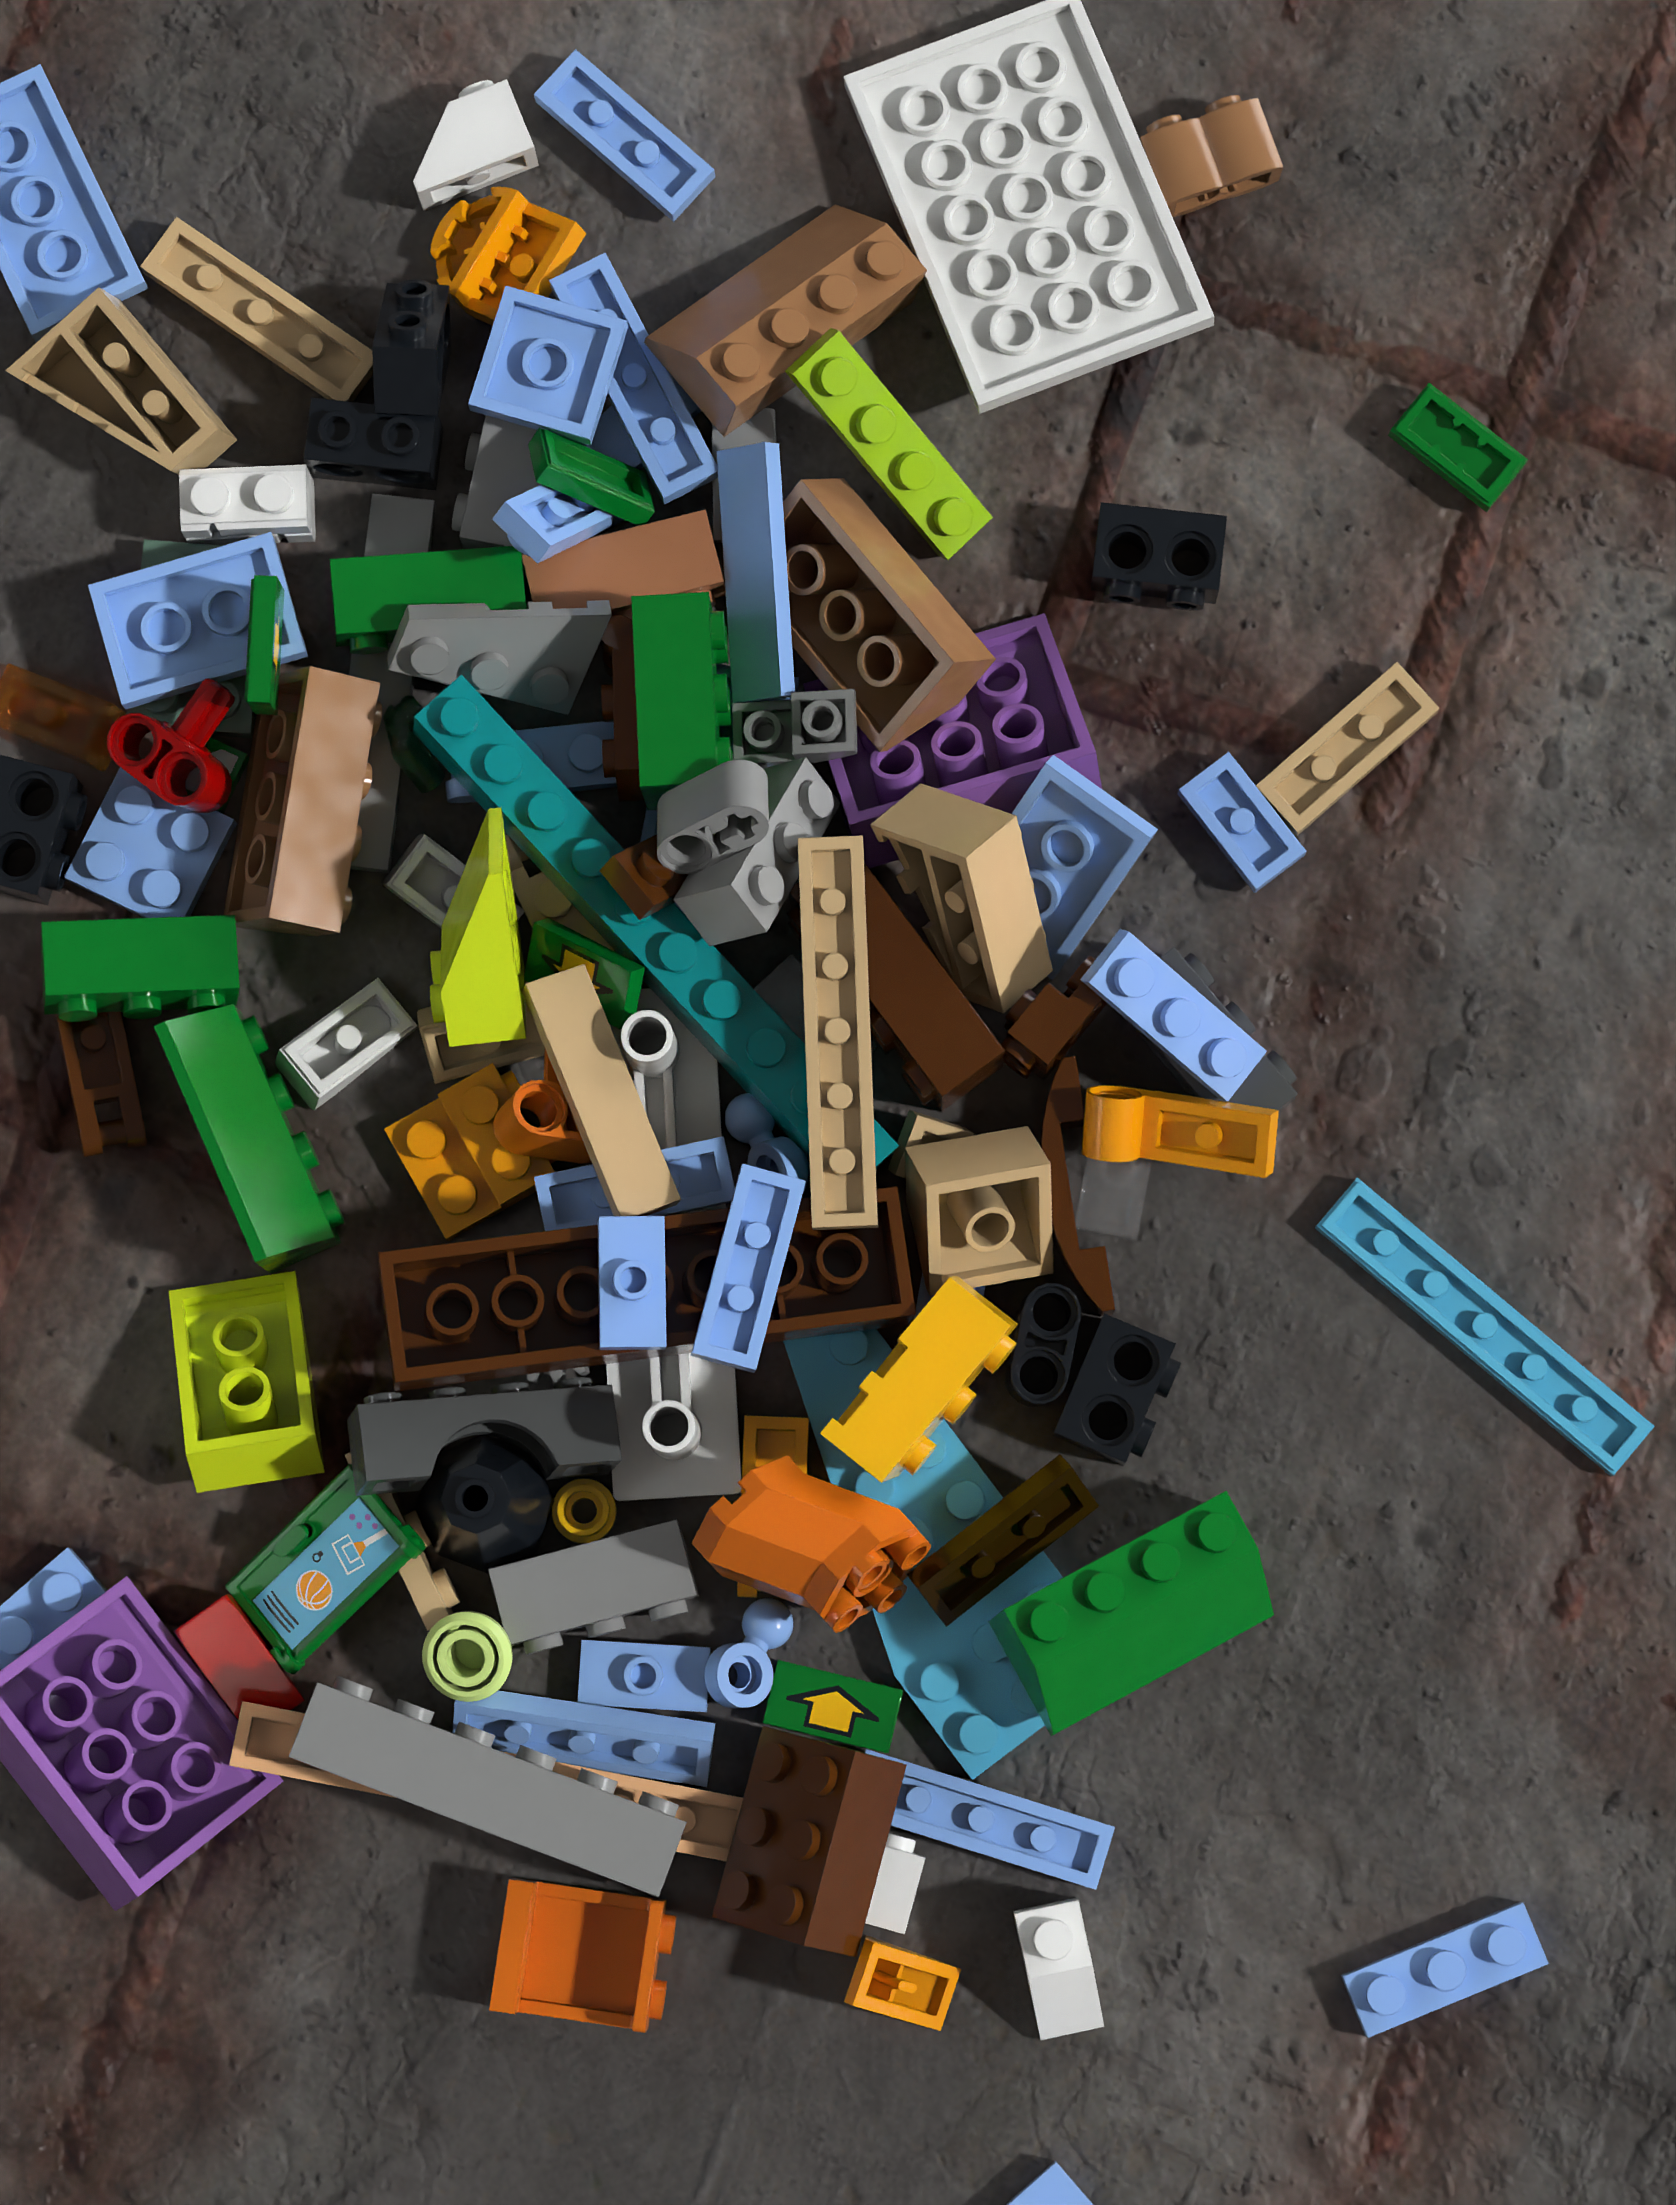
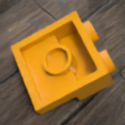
M493 1063L438 1093L439 1098L384 1128L447 1241L454 1239L536 1192L535 1176L555 1172L551 1164L557 1160L522 1156L509 1152L496 1138L493 1127L495 1114L521 1085L512 1070L500 1076Z

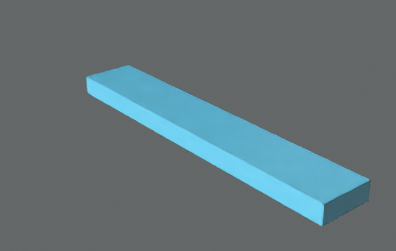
M1358 1177L1316 1225L1315 1229L1610 1476L1615 1475L1655 1427Z

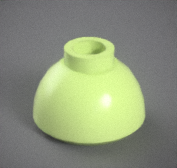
M460 1611L439 1620L428 1632L422 1649L423 1667L432 1685L445 1696L464 1702L479 1701L497 1692L506 1681L513 1660L511 1642L503 1627L493 1618L475 1611Z

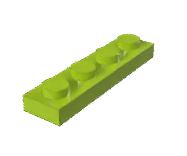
M830 328L785 370L787 375L939 557L949 560L993 518L839 330Z

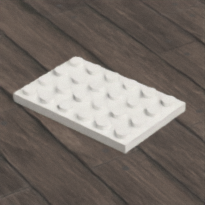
M1045 0L843 76L845 89L911 250L927 269L923 278L979 414L1214 326L1212 309L1081 0Z

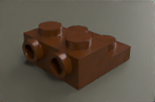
M1089 955L1066 983L1068 988L1064 994L1049 982L1038 995L1031 989H1028L1006 1015L1005 1019L1007 1022L1004 1028L1008 1032L1007 1037L1001 1043L1005 1050L1004 1063L1021 1077L1027 1079L1033 1072L1044 1081L1108 1004L1080 980L1094 963L1095 959Z

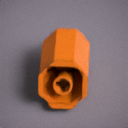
M788 1455L749 1471L737 1482L745 1493L733 1504L724 1495L709 1508L692 1541V1545L721 1576L815 1610L835 1633L845 1630L858 1617L867 1614L873 1608L878 1613H884L899 1602L907 1591V1586L903 1583V1580L908 1577L907 1574L912 1570L913 1566L918 1564L931 1548L928 1540L900 1509L802 1472Z

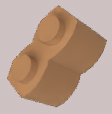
M1239 95L1227 96L1209 104L1205 108L1206 114L1199 118L1183 121L1181 115H1170L1158 119L1147 126V134L1141 136L1140 141L1172 217L1199 210L1219 200L1234 198L1279 181L1283 165L1258 98L1241 101Z

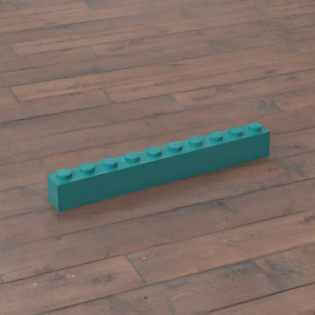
M461 674L414 716L413 733L486 812L490 808L501 807L504 829L507 835L617 953L645 967L643 981L737 1083L767 1109L776 1125L803 1150L809 1159L806 1052L803 1041L714 946H709L686 915L674 903L642 920L637 918L599 871L613 855L624 849ZM874 1119L876 1169H878L892 1156L899 1145Z

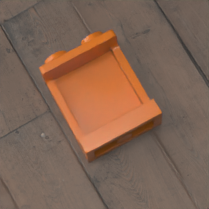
M516 1877L510 1878L507 1887L489 2011L509 2014L520 2012L629 2028L634 2032L646 2033L650 2019L662 2020L667 1981L656 1979L659 1953L668 1955L672 1953L677 1916L665 1914L666 1899Z

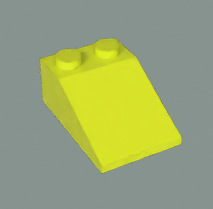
M501 807L490 808L487 811L442 923L441 950L430 952L433 985H430L432 1017L434 1023L445 1022L449 1047L526 1039V1000L521 991L526 984L524 980L525 964Z
M296 1271L170 1290L169 1300L185 1452L196 1492L201 1493L325 1473Z

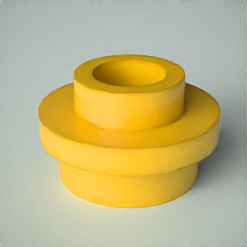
M573 1480L564 1485L554 1498L552 1506L554 1524L558 1531L571 1541L590 1543L600 1540L608 1534L616 1520L617 1508L613 1495L603 1484L595 1480ZM582 1499L592 1500L597 1508L595 1518L586 1524L577 1522L573 1516L574 1505Z

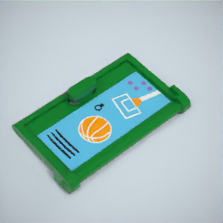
M348 1464L225 1586L274 1647L270 1653L281 1667L290 1674H296L305 1665V1660L411 1558L416 1559L426 1549V1546L410 1524L403 1526L378 1494L356 1496L352 1464ZM305 1524H309L312 1528L311 1537H308L309 1531Z

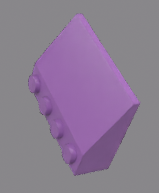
M1045 613L975 633L996 660L959 704L884 752H879L857 725V754L826 761L837 799L841 803L840 809L848 835H863L864 863L868 868L899 860L890 840L878 842L870 824L920 783L1012 814L1045 763L1052 755H1055L1102 789L1097 754ZM820 679L803 684L805 692L828 690Z
M128 1576L0 1671V1761L114 1911L139 1897L283 1782L279 1775L229 1766L238 1725L237 1719Z

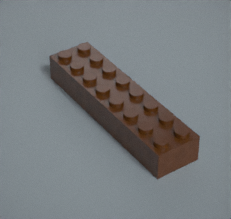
M897 1187L877 1189L878 1228L812 1230L811 1197L801 1199L763 1343L907 1325L914 1318L916 1311ZM730 1208L665 1216L667 1346L665 1350H599L598 1225L378 1252V1271L394 1392L691 1353Z

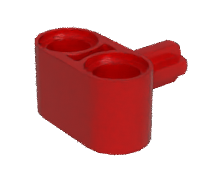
M207 678L199 685L174 724L160 721L141 713H129L121 716L111 726L107 735L109 755L119 767L164 801L197 813L216 811L227 802L231 793L232 779L229 770L205 747V744L234 704L235 697L222 684ZM151 732L153 747L151 752L144 759H141L139 755L140 741L147 733ZM199 767L201 782L198 789L188 796L185 788L186 779L194 768Z

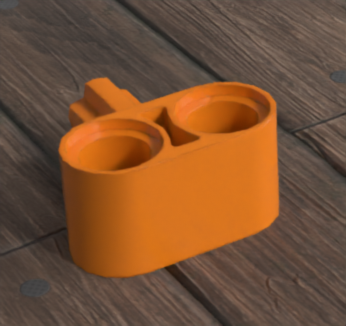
M544 1048L543 1080H531L521 1085L495 1114L493 1122L495 1136L505 1149L518 1155L580 1164L592 1163ZM520 1108L531 1110L536 1114L541 1128L527 1123L521 1115Z

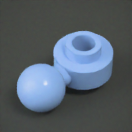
M744 1093L735 1097L725 1111V1125L733 1138L751 1146L747 1165L805 1180L804 1193L810 1169L808 1159L803 1150L787 1137H774L772 1130L775 1126V1120L753 1095Z
M763 1598L753 1602L746 1609L742 1619V1629L745 1635L744 1641L742 1643L724 1644L714 1650L708 1658L704 1673L705 1684L710 1696L718 1704L727 1708H748L758 1705L769 1694L773 1684V1667L766 1652L786 1643L793 1631L792 1614L788 1607L779 1600ZM731 1665L737 1671V1681L734 1686L730 1684L728 1677Z

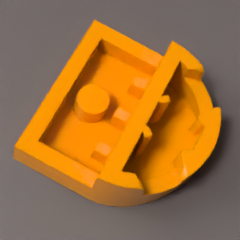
M492 187V195L483 197L471 204L465 200H460L439 223L430 248L431 255L436 260L438 275L436 280L439 285H449L450 296L465 312L492 326L505 286L549 297L552 292L549 280L564 272L586 235V232L576 221L528 202L519 190L509 187Z

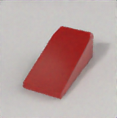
M226 1594L174 1631L190 1656L238 1720L242 1701L285 1710H293L305 1701L286 1671L270 1653V1648L232 1595Z

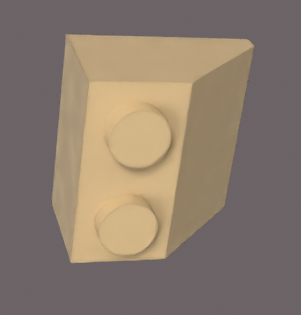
M1028 1126L904 1148L906 1202L926 1289L930 1296L935 1295L946 1280L952 1276H958L972 1288L1053 1274L1051 1163Z

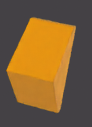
M866 1935L844 2002L858 2008L941 2031L961 1969Z

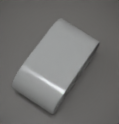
M731 760L663 794L657 804V857L662 866L675 871V873L693 874L760 842L769 830L768 776L765 770L758 764L748 760Z

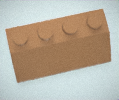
M835 204L648 335L644 343L723 437H725L796 386L785 370L830 328L839 330L852 346L910 305L917 294L927 269L887 223Z
M844 478L801 479L783 501L792 647L828 690L855 689L858 727L879 752L888 751L959 704L996 658Z
M313 666L300 668L280 674L278 715L256 714L224 915H235L236 928L308 936L340 933L341 925L347 920L352 906V891L347 887L351 862L357 858L362 844V829L357 825L361 800L368 794L372 782V766L370 763H367L371 738L378 732L382 720V704L380 701H377L380 688L379 682Z

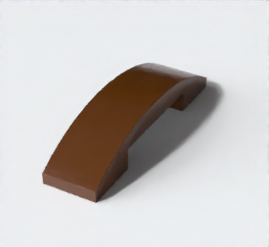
M1076 1056L1062 1059L1055 1074L1046 1104L1040 1147L1051 1163L1052 1237L1073 1283L1087 1303L1101 1317L1104 1313L1112 1315L1115 1311L1105 1246L1079 1249L1061 1133L1063 1129L1083 1127L1084 1107Z

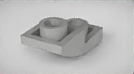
M855 689L791 693V700L732 703L733 760H748L762 768H767L807 757L810 763H816L857 754Z

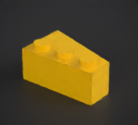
M949 1277L898 1338V1344L877 1371H871L858 1388L861 1391L837 1421L832 1418L820 1434L881 1483L899 1476L904 1469L911 1475H914L935 1450L937 1445L929 1437L945 1418L953 1425L975 1399L977 1394L968 1387L985 1367L993 1374L1015 1348L1017 1343L1008 1336L1018 1324L960 1277Z

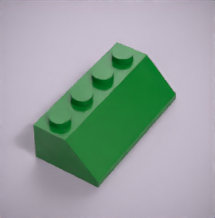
M234 1004L167 1020L155 1025L154 1029L255 1263L273 1274L340 1244L341 1241L335 1227L344 1224V1218L330 1188L319 1192L310 1171V1169L320 1165L317 1155L305 1130L294 1134L285 1111L295 1106L281 1074L276 1073L269 1076L260 1054L270 1050L255 1015L244 1019L241 1011Z
M1224 1491L1003 1609L988 1622L1050 1736H1053L1274 1616L1259 1549L1228 1492Z

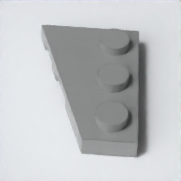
M552 601L528 602L527 609L490 610L485 603L407 605L387 654L388 669L450 685L462 674L479 693L568 715L611 618L610 601H587L586 608L553 609Z

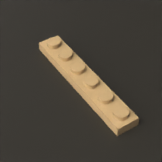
M863 835L798 838L812 1230L878 1228Z

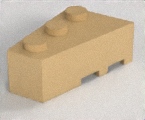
M100 287L5 370L179 475L182 469H205L237 441L235 436L121 300Z
M920 783L870 824L878 842L890 840L904 868L896 877L905 894H911L916 891L930 919V922L922 927L939 963L967 1000L1005 1013L1028 989H1033L1053 971L1046 943V934L1042 926L1034 892V883L1030 875L1024 850L1022 832L1016 815Z

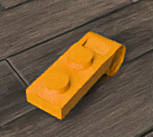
M1092 1086L1086 1089L1081 1153L1088 1158L1107 1162H1129L1138 1158L1266 1178L1274 1171L1279 1110L1124 1086Z

